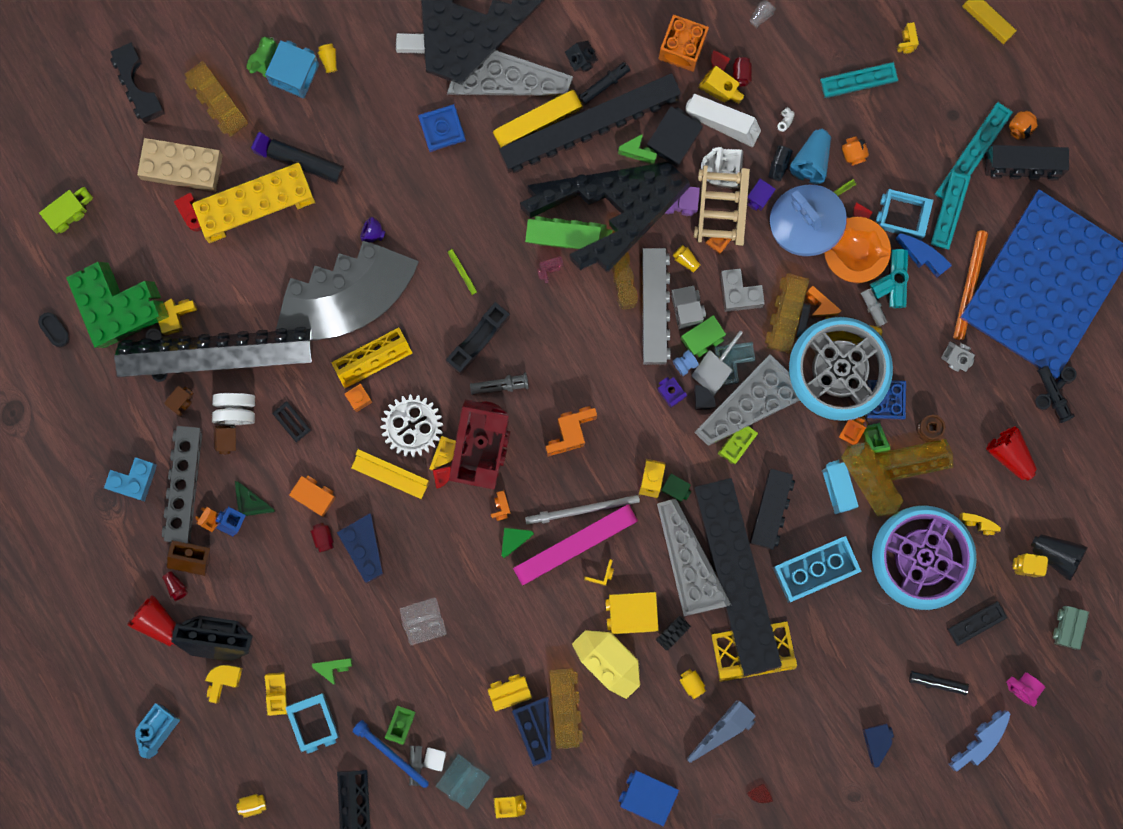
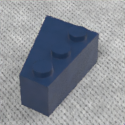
M548 697L512 710L532 765L535 766L551 760Z

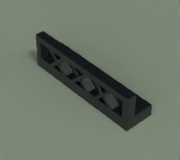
M368 770L338 771L340 829H370ZM361 774V784L358 786L355 782V775ZM359 794L362 796V803L360 806L356 802V798ZM360 814L363 816V823L361 826L357 822V818Z

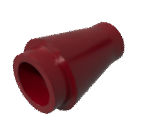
M172 571L162 577L170 598H173L174 601H179L188 594L187 587Z

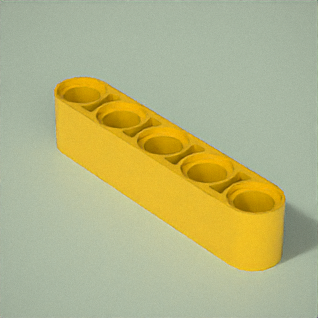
M571 90L500 126L493 131V134L499 146L504 147L580 111L583 105L575 90Z

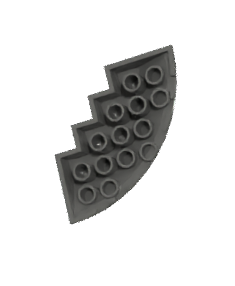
M363 241L357 259L339 253L333 271L314 266L309 283L290 278L276 329L286 328L287 330H295L297 327H306V329H311L312 340L336 338L359 330L383 315L399 299L414 276L419 261Z

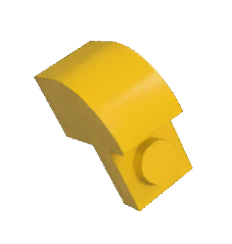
M173 299L164 303L169 315L168 318L159 322L164 336L183 331L179 316L197 311L193 300L185 299L179 301V305H176Z
M222 665L212 669L205 680L213 682L212 686L209 685L207 691L209 702L219 703L223 685L238 687L243 668Z

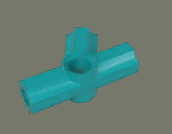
M891 250L890 274L869 285L876 299L890 293L889 307L906 308L907 281L909 278L907 273L908 250ZM894 275H901L903 283H897L894 280Z

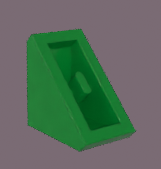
M504 528L502 557L505 559L530 539L534 533L529 530Z

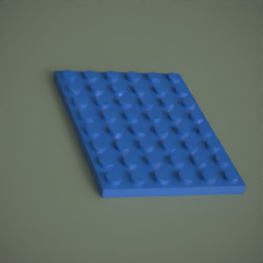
M1037 190L960 318L1036 367L1042 368L1048 365L1053 377L1056 379L1059 377L1123 270V243L1046 193Z

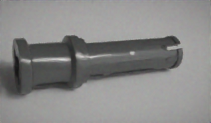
M527 372L518 376L507 375L504 379L470 383L472 395L502 390L513 392L515 389H529Z

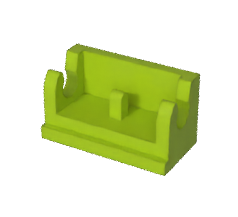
M748 426L731 434L718 452V455L726 458L731 464H736L758 433Z

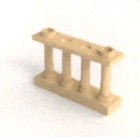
M704 165L703 169H699L698 181H702L698 227H694V238H697V242H702V237L728 238L735 241V245H744L750 169L742 168L737 174L707 172L708 166ZM707 179L735 181L736 184H739V191L735 193L706 191ZM705 198L732 200L738 203V208L734 212L704 210ZM703 219H730L736 222V229L732 231L703 229Z

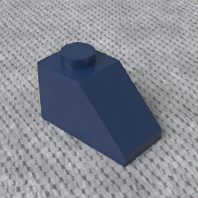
M885 723L862 729L873 768L880 766L892 745L891 738H894L892 728L888 727V724Z

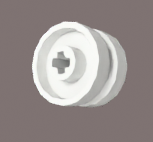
M241 393L213 395L212 405L217 408H223L212 412L213 423L225 425L255 423V413L251 410H243L255 406L254 395Z

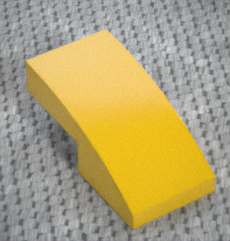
M285 672L265 674L267 714H287L285 708L287 707Z

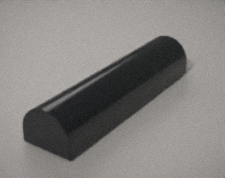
M274 138L267 150L268 158L289 166L300 163L302 171L338 184L344 170V166Z

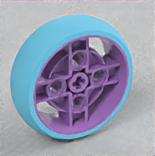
M913 506L897 512L880 528L872 550L873 570L880 586L896 602L918 610L937 609L955 601L969 586L976 568V548L966 526L953 514L933 506ZM918 519L930 520L927 529L911 531L904 537L895 533L898 528L910 521ZM948 529L955 536L959 544L961 564L953 561L952 549L945 539ZM930 535L935 536L937 540L934 546L928 542ZM904 544H908L911 547V552L908 555L902 551ZM887 551L895 554L898 571L903 576L900 586L893 580L888 570L886 561ZM926 553L928 561L922 562L920 555ZM939 561H943L946 564L944 571L938 569L937 564ZM913 570L920 572L919 580L912 578ZM944 578L953 582L948 589L939 594L918 596L922 586L935 585Z

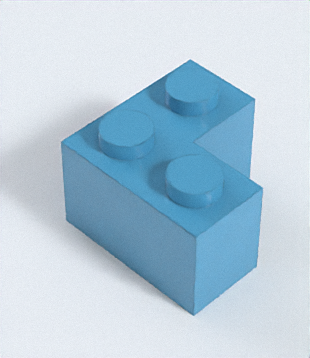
M135 458L129 476L110 470L104 488L145 502L157 465Z

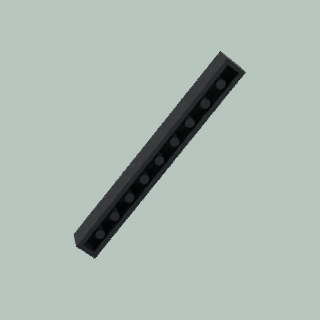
M671 73L499 148L500 156L508 173L512 171L513 173L520 172L524 169V166L528 164L531 166L541 162L540 159L546 156L548 158L554 157L562 149H565V151L570 150L578 142L586 143L592 140L594 135H604L610 131V128L615 126L620 128L631 119H641L649 111L654 113L662 108L661 106L665 104L673 105L677 103L681 97V91Z

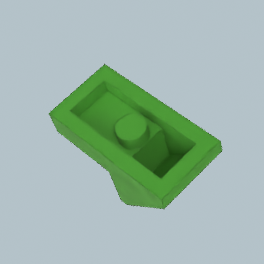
M643 134L619 147V155L650 164L655 163L657 153H654V150L646 147L640 149Z
M351 658L314 663L312 668L332 684H336L334 669L337 668V672L349 671V667L353 666V661Z
M397 706L385 739L404 745L415 712Z

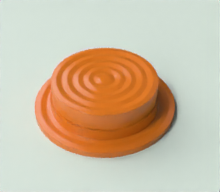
M864 217L847 218L846 229L840 241L833 248L824 252V256L829 268L836 276L848 282L863 283L875 279L887 267L891 255V245L886 232L879 224Z

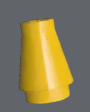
M333 44L318 47L319 52L317 53L325 67L326 73L337 71L336 48L333 47Z
M681 245L672 255L676 262L692 272L701 265L688 246Z

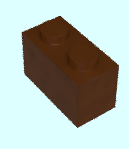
M172 540L167 556V568L205 576L210 560V548Z

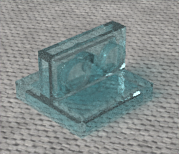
M458 754L436 787L447 794L448 798L452 801H456L468 809L490 776Z

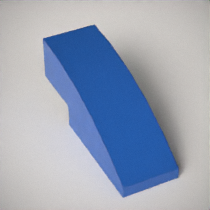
M900 233L895 238L904 250H908V256L918 268L926 264L936 278L952 266L934 248L914 237Z

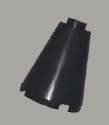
M1043 534L1039 537L1035 536L1031 547H1033L1032 551L1037 556L1047 557L1048 565L1070 581L1088 548L1082 544Z

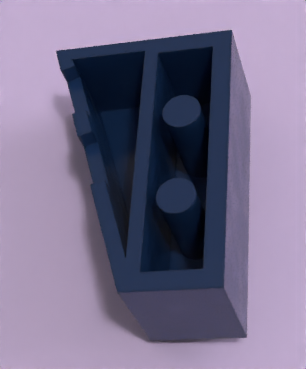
M371 513L337 532L365 583L368 584L384 574Z

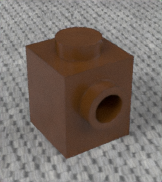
M233 425L214 426V449L219 454H231V451H236V428Z

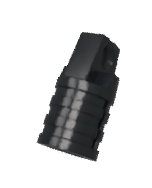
M777 145L768 177L770 179L781 181L793 154L792 149Z

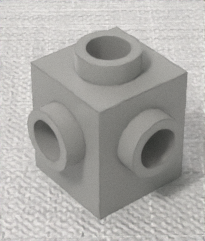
M950 341L941 358L949 363L948 367L957 372L961 369L966 372L972 366L975 354L970 351L971 348L963 343L957 345Z

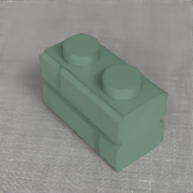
M1063 606V609H1060L1057 615L1059 625L1053 632L1054 644L1080 650L1089 612Z

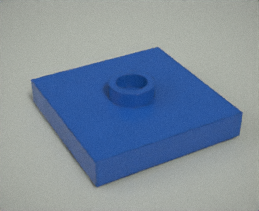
M454 104L418 115L429 152L466 141Z

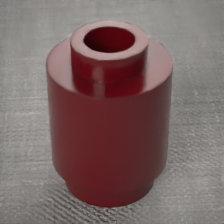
M746 57L736 58L735 63H733V78L739 82L738 86L740 87L748 86V83L752 82V63Z
M324 523L314 525L310 533L315 548H318L319 553L333 549L334 540L329 525L325 526Z

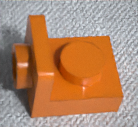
M864 416L848 420L839 438L856 446L868 425V421H866Z
M504 490L496 492L498 497L494 498L497 509L501 508L502 510L491 514L492 519L496 518L497 521L507 519V515L511 514Z

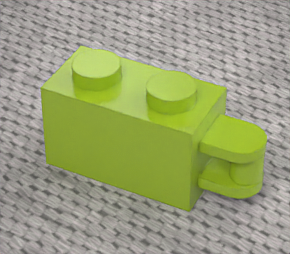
M85 187L80 188L74 194L68 190L39 212V214L56 234L59 232L63 233L69 228V224L73 221H79L84 217V213L87 211L84 206L93 197ZM82 195L84 199L79 201L77 198Z

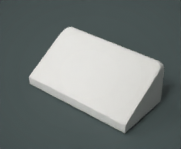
M397 34V53H425L424 34Z

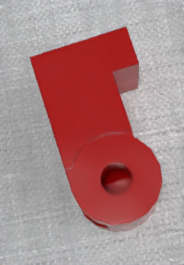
M188 193L175 200L174 203L186 225L192 231H200L201 226L192 206L196 200L191 193Z

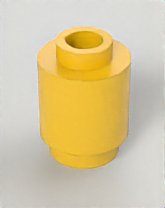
M689 669L681 674L682 678L679 681L687 694L691 695L693 699L706 692L705 684L696 670L692 672Z
M263 794L240 798V803L236 804L239 815L243 814L244 818L267 810Z

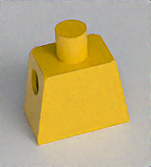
M717 66L707 72L698 87L724 103L731 99L739 104L745 95L737 90L739 82Z
M646 459L639 491L640 495L658 498L665 470V462Z

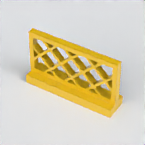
M788 622L771 624L773 632L776 628L784 627L786 635L782 640L774 636L775 640L780 643L777 649L781 645L789 649L790 656H780L781 668L746 677L796 669L797 662L794 656ZM731 632L712 634L719 681L746 678L742 677L740 666H734L736 662L739 664L737 657L735 658L727 652L733 643V640L728 637L731 636ZM724 637L730 641L725 650L717 645V638ZM724 654L734 660L730 667L722 668L721 659Z

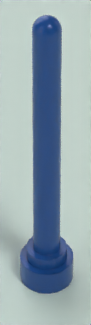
M361 720L354 727L352 732L362 738L365 737L424 788L428 787L429 782L372 734L365 721Z

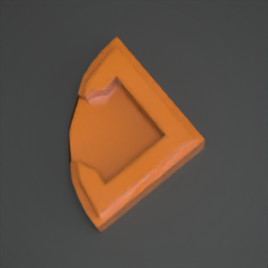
M711 237L705 244L721 254L732 239Z

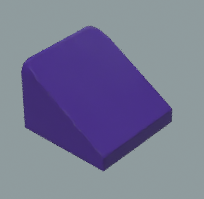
M258 132L251 149L255 154L266 158L267 150L272 140L263 133Z

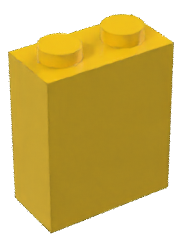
M656 592L609 595V599H605L606 611H610V619H607V630H611L612 634L658 631Z

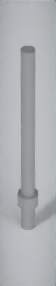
M635 495L549 513L544 511L540 512L539 515L525 517L527 525L538 522L543 524L553 519L639 503L640 500L639 496Z

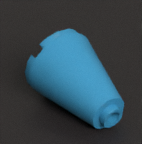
M819 129L811 134L791 162L790 172L800 180H804V178L810 179L809 183L820 184L825 181L831 136L828 131Z

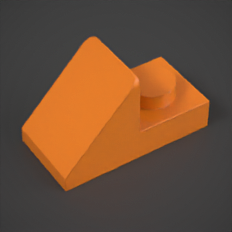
M814 286L807 291L808 301L813 305L817 304L820 306L810 318L833 317L842 311Z

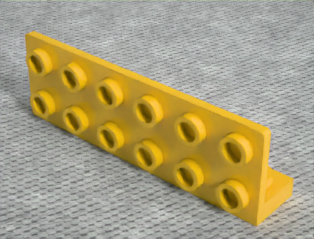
M296 163L196 201L192 205L205 239L208 243H212L225 238V231L292 205H296L297 209L315 203L301 165Z

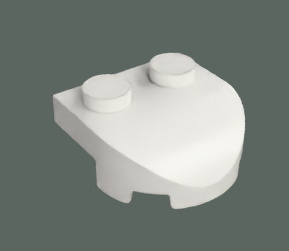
M722 147L714 148L707 156H704L701 169L705 165L708 166L707 172L737 174L742 169L743 151L723 149ZM707 179L709 183L719 188L739 189V184H736L735 181Z

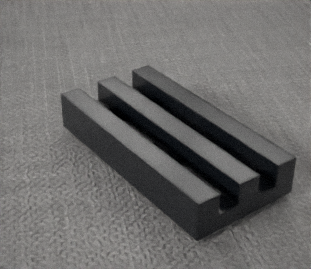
M287 401L272 413L296 443L311 432L310 428ZM285 407L290 410L305 430L303 432L285 412ZM279 412H281L285 416V418L290 422V424L295 428V430L300 435H298L297 437L295 436V434L280 418V416L278 415Z

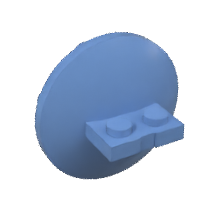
M801 185L788 190L775 202L770 215L771 231L776 242L786 251L799 256H815L827 252L840 241L847 224L846 210L840 198L831 190L818 185Z

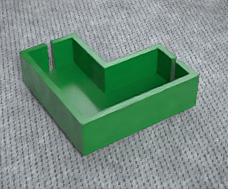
M96 262L84 268V271L80 270L66 277L94 348H106L169 317L163 301H150V298H161L155 282L143 281L120 292L109 263Z

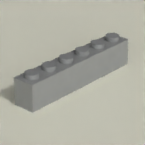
M643 248L642 251L643 365L666 364L667 360H670V348H667V341H670V329H667V322H670V310H666V303H670V291H666V284H670V273H666V265L670 264V255L666 254V248Z

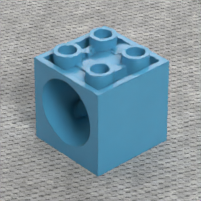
M280 40L265 73L269 84L304 99L319 67L315 52L308 48L300 49L297 47V44L287 40L284 42Z

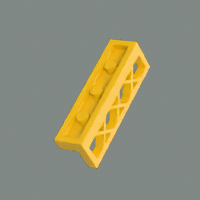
M397 328L331 363L344 388H347L412 354V351L400 328ZM398 335L400 336L399 339L391 341L392 338ZM381 346V348L374 350L375 347ZM365 354L362 358L356 359L359 355ZM347 363L345 367L341 369L338 368V366Z
M359 449L357 450V456L351 467L352 469L422 500L429 485V480Z

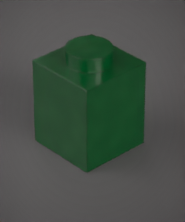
M671 473L661 492L681 503L683 499H688L692 490L689 489L691 484Z

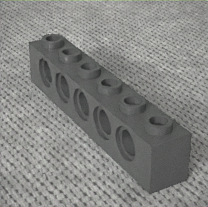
M177 426V430L173 432L175 449L171 450L170 456L171 461H173V467L169 469L168 479L171 480L170 488H167L166 499H169L168 507H165L164 518H167L166 526L162 528V537L165 542H172V540L187 544L191 542L203 435L201 428ZM184 442H190L191 445L187 452H183L181 448ZM182 461L188 462V468L185 471H181L179 468ZM180 480L186 481V487L183 490H179L177 487ZM178 499H183L184 506L181 509H176L175 507ZM176 518H180L182 525L180 528L175 529L173 521Z

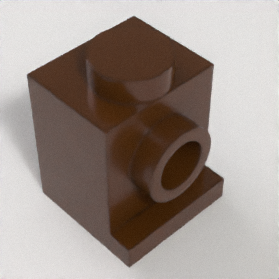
M177 386L164 404L178 416L182 417L184 414L181 411L183 409L187 410L192 404L191 399L194 393L186 386L183 389Z

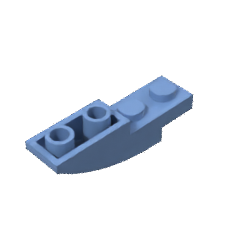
M999 710L992 716L993 720L988 724L984 722L976 728L977 732L974 735L979 741H972L966 746L967 750L961 754L959 752L951 758L952 762L949 766L953 771L960 770L970 761L973 765L977 766L992 752L1007 727L1010 717L1008 711L1002 712Z

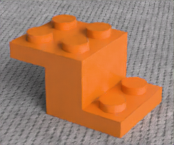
M588 406L579 409V413L572 414V411L561 414V418H558V426L563 441L560 442L559 439L549 441V444L545 446L547 457L584 447L585 441L580 424L596 420V409H591Z

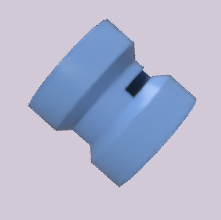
M689 350L683 353V357H677L672 360L682 376L686 375L690 368L695 369L699 366L696 358Z

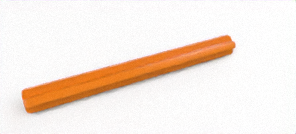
M979 230L976 235L953 336L956 340H964L968 323L962 320L960 316L976 290L988 232Z

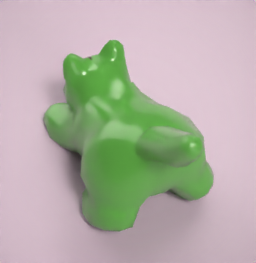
M263 37L260 40L257 51L249 57L246 66L251 74L258 71L262 73L263 77H266L265 73L279 45H276L274 38Z

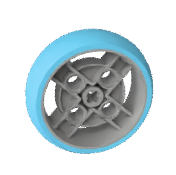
M847 317L825 319L809 327L795 343L789 361L791 384L799 400L815 414L832 420H852L874 410L886 396L893 375L891 353L881 335L868 324ZM833 331L849 332L859 336L863 341L858 345L845 340L832 341L826 333ZM810 346L816 355L812 364L814 379L807 384L803 374V361L805 353ZM825 349L833 351V358L825 356ZM853 352L860 355L859 362L852 360L851 355ZM875 354L878 362V379L873 391H871L866 384L870 371L868 358ZM837 364H839L840 366L844 365V373L842 371L840 373L837 371V369L839 368ZM822 376L830 378V385L822 383ZM850 379H854L857 382L856 389L848 385ZM823 393L834 397L850 396L855 405L848 407L833 406L821 401L818 397Z

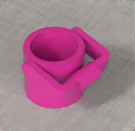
M1027 672L1019 680L1011 676L1006 681L1010 692L1024 703L1033 707L1037 704V698L1046 688L1039 680Z

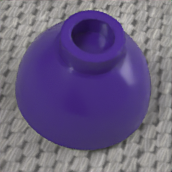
M370 217L362 228L361 241L368 243L375 242L376 240L381 241L385 235V230L382 229L381 224L376 218Z

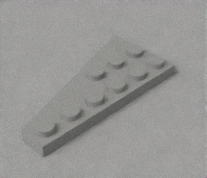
M769 355L694 433L709 446L800 401L793 390L789 372L773 356Z

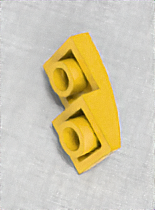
M969 513L959 514V520L964 522L965 526H976V523H978V531H983V535H995V532L1001 531V527L984 517Z

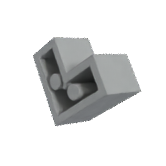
M741 269L721 271L720 280L725 312L762 308L764 306L762 285L743 287Z
M694 286L672 290L671 297L678 330L701 324L704 317H706L704 305H700L699 291L695 290Z

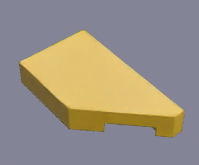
M441 436L429 468L430 470L439 468L453 460L455 440Z

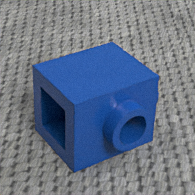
M228 507L223 512H219L215 520L218 522L216 529L233 537L238 533L246 515Z

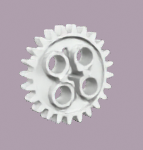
M409 395V400L402 396V402L395 399V406L388 405L391 411H384L387 418H381L386 423V425L381 426V429L386 430L382 436L389 437L385 443L392 442L390 449L392 450L397 447V454L403 450L405 457L408 455V452H411L412 457H415V452L422 456V450L429 453L428 446L435 448L433 441H440L436 435L443 433L438 429V427L443 426V423L438 422L442 416L435 415L439 411L438 408L432 410L434 403L432 402L427 405V398L421 402L419 395L415 400H413L412 395ZM413 408L420 410V415L416 418L410 416V411ZM422 417H427V419L415 425V430H412L410 428L406 430L402 435H397V433L409 427V422H412L414 424L418 422ZM398 418L404 420L401 428L394 427V421ZM423 424H428L431 427L430 432L427 434L420 432V427ZM408 434L414 436V441L411 444L404 442V437Z

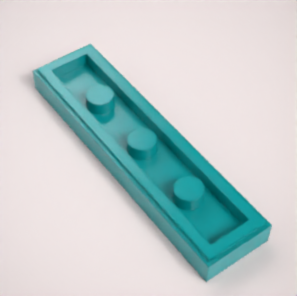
M894 62L822 78L820 82L824 98L894 83L898 81Z
M954 171L951 172L930 245L950 249L971 176Z

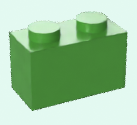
M713 315L682 335L680 339L694 357L696 355L701 357L708 352L707 348L714 345L716 347L723 343L726 333Z

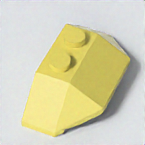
M585 630L572 643L581 662L610 691L627 699L640 686L639 660L611 632Z

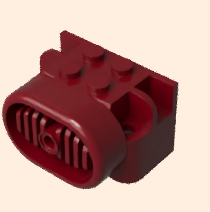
M465 399L461 411L449 481L495 490L500 465L504 466L507 449H504V447L507 448L511 431H508L509 415L499 405L488 401L476 402Z

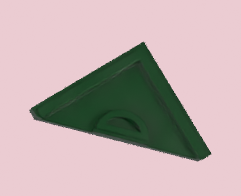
M235 481L238 512L246 516L275 512L274 508L240 482Z

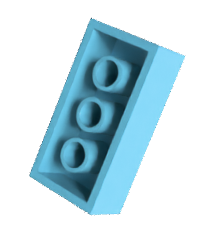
M846 536L772 567L788 603L862 572Z

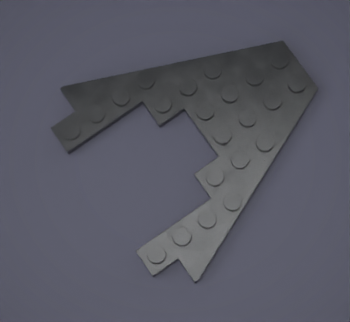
M421 0L426 73L462 85L545 0H513L511 4L500 0H492L487 15L454 4L453 0Z
M663 162L591 175L580 174L572 178L530 184L527 188L533 197L520 202V207L529 218H532L577 196H580L588 205L606 198L621 213L609 219V226L615 232L569 255L570 260L579 270L598 263L608 272L690 187V183L670 162Z

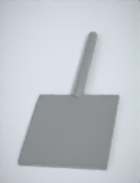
M742 331L738 332L720 358L709 350L691 375L703 387L710 390L713 396L716 395L733 371L723 360L742 335Z

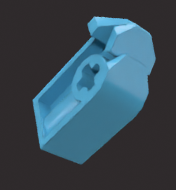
M155 703L136 729L135 735L140 756L147 759L158 753V749L180 721L177 716L161 704Z

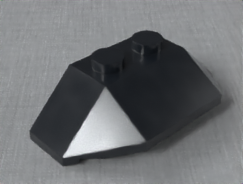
M199 615L182 623H177L171 642L191 656L230 662L249 654L253 635L238 621Z

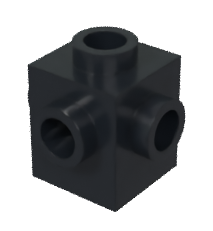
M589 41L577 42L565 51L574 72L581 70L583 72L589 71L593 68V64L598 61Z

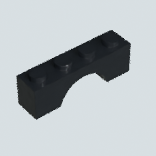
M130 42L110 51L113 58H110L114 69L118 68L120 72L118 78L122 86L126 85L128 89L125 92L130 103L134 102L136 106L133 111L137 119L141 118L146 123L164 115L165 112L156 94L143 92L135 85V73L142 65V62L133 44Z
M495 302L483 315L470 335L445 360L446 363L461 375L509 320L510 314Z

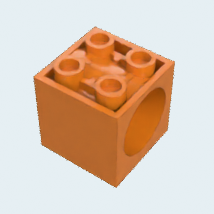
M673 14L658 59L694 72L709 27Z

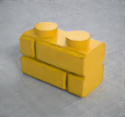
M1022 554L1014 558L1012 568L1015 569L1017 575L1042 577L1046 575L1048 559L1045 556Z
M517 674L509 677V682L502 684L501 680L490 684L491 688L487 690L495 712L532 699L524 676L520 677Z

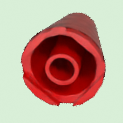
M1018 427L1008 428L1000 433V438L997 440L994 438L986 447L988 453L1019 479H1026L1028 481L1036 475L1037 468Z
M151 595L134 613L135 617L132 620L130 619L127 625L170 647L173 644L171 639L176 623L156 597Z

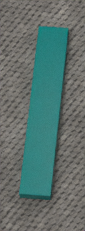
M999 102L996 103L934 195L942 200L944 199L952 171L971 176L1013 112Z

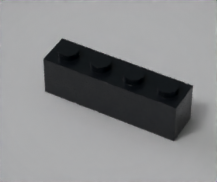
M775 469L769 470L749 544L773 550L774 546L778 547L780 536L777 535L778 530L783 528L785 517L782 515L784 509H788L790 498H787L788 493L793 491L795 480L792 479L793 474Z

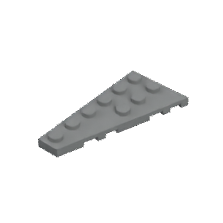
M495 50L462 85L451 81L447 95L561 96L568 92L573 76Z
M672 499L658 503L657 506L683 615L688 616L730 606L731 603L677 500Z

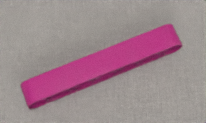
M628 504L516 566L513 570L523 586L631 526L638 519Z

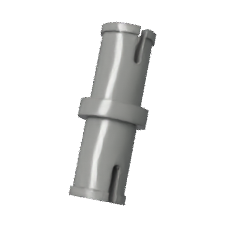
M872 288L860 293L868 307L867 311L871 313L877 327L887 323L888 320L881 309L882 305L878 303Z

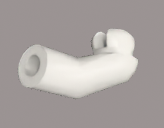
M789 107L781 112V115L785 118L778 124L780 131H785L789 128L795 116L794 111H791Z

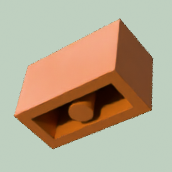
M301 476L289 496L324 517L335 500V497L332 496L333 491L325 486L321 489L316 485L317 481L310 476L306 478Z

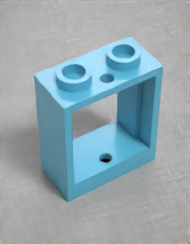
M889 189L886 194L882 195L880 205H883L882 212H878L876 223H879L884 231L896 234L902 233L922 240L925 237L933 200ZM891 199L922 206L916 231L885 223Z
M836 460L826 464V468L822 472L834 513L838 514L859 507L846 462L840 463V460Z
M324 693L285 707L301 752L306 750L308 754L318 750L317 746L323 743L325 747L337 743L336 739L340 736ZM320 703L332 735L305 745L294 713Z

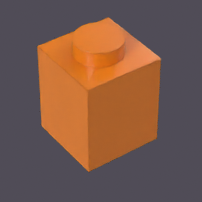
M361 384L345 393L355 412L372 403Z

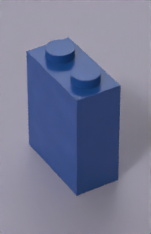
M635 770L634 774L630 773L626 783L629 784L627 791H622L619 797L620 807L664 827L679 789Z

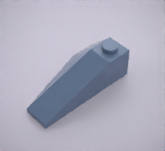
M736 700L686 760L691 763L741 733L745 728L749 730L755 723L753 719L756 716L741 701Z

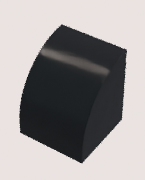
M695 385V410L715 409V399L710 390L706 387Z

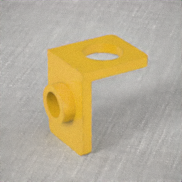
M609 560L604 581L585 577L584 580L606 586L607 579H612L614 571L611 568L612 560Z

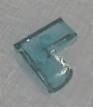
M753 342L735 344L724 358L723 362L733 371L722 386L739 383L737 364L755 361ZM729 345L714 347L715 355L720 358Z

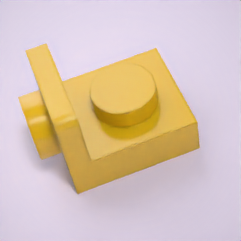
M915 22L908 23L905 30H903V39L907 42L898 45V52L903 51L904 54L914 52V49L917 48L919 43Z
M523 795L494 798L496 818L525 815L526 801Z

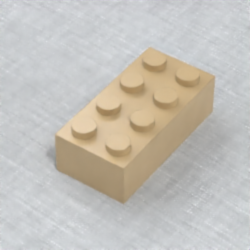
M144 138L137 175L141 180L216 192L223 155L220 150Z

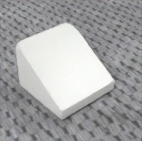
M427 748L423 767L442 772L446 752Z

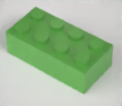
M535 216V220L528 219L525 242L581 249L612 234L613 230L607 229V225L600 223H585L575 220L567 221L564 219H549Z

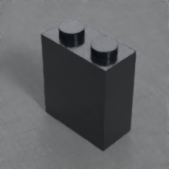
M670 107L647 143L646 148L654 150V153H657L659 157L679 168L702 131L703 125H701L697 118L686 116L682 109Z

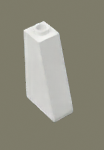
M694 94L692 99H689L686 104V111L689 117H695L701 123L751 147L754 146L761 132L755 117Z

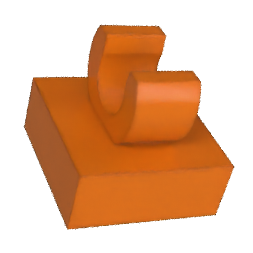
M202 507L203 513L201 517L196 516L195 518L197 524L213 532L218 524L215 520L219 513L208 507Z

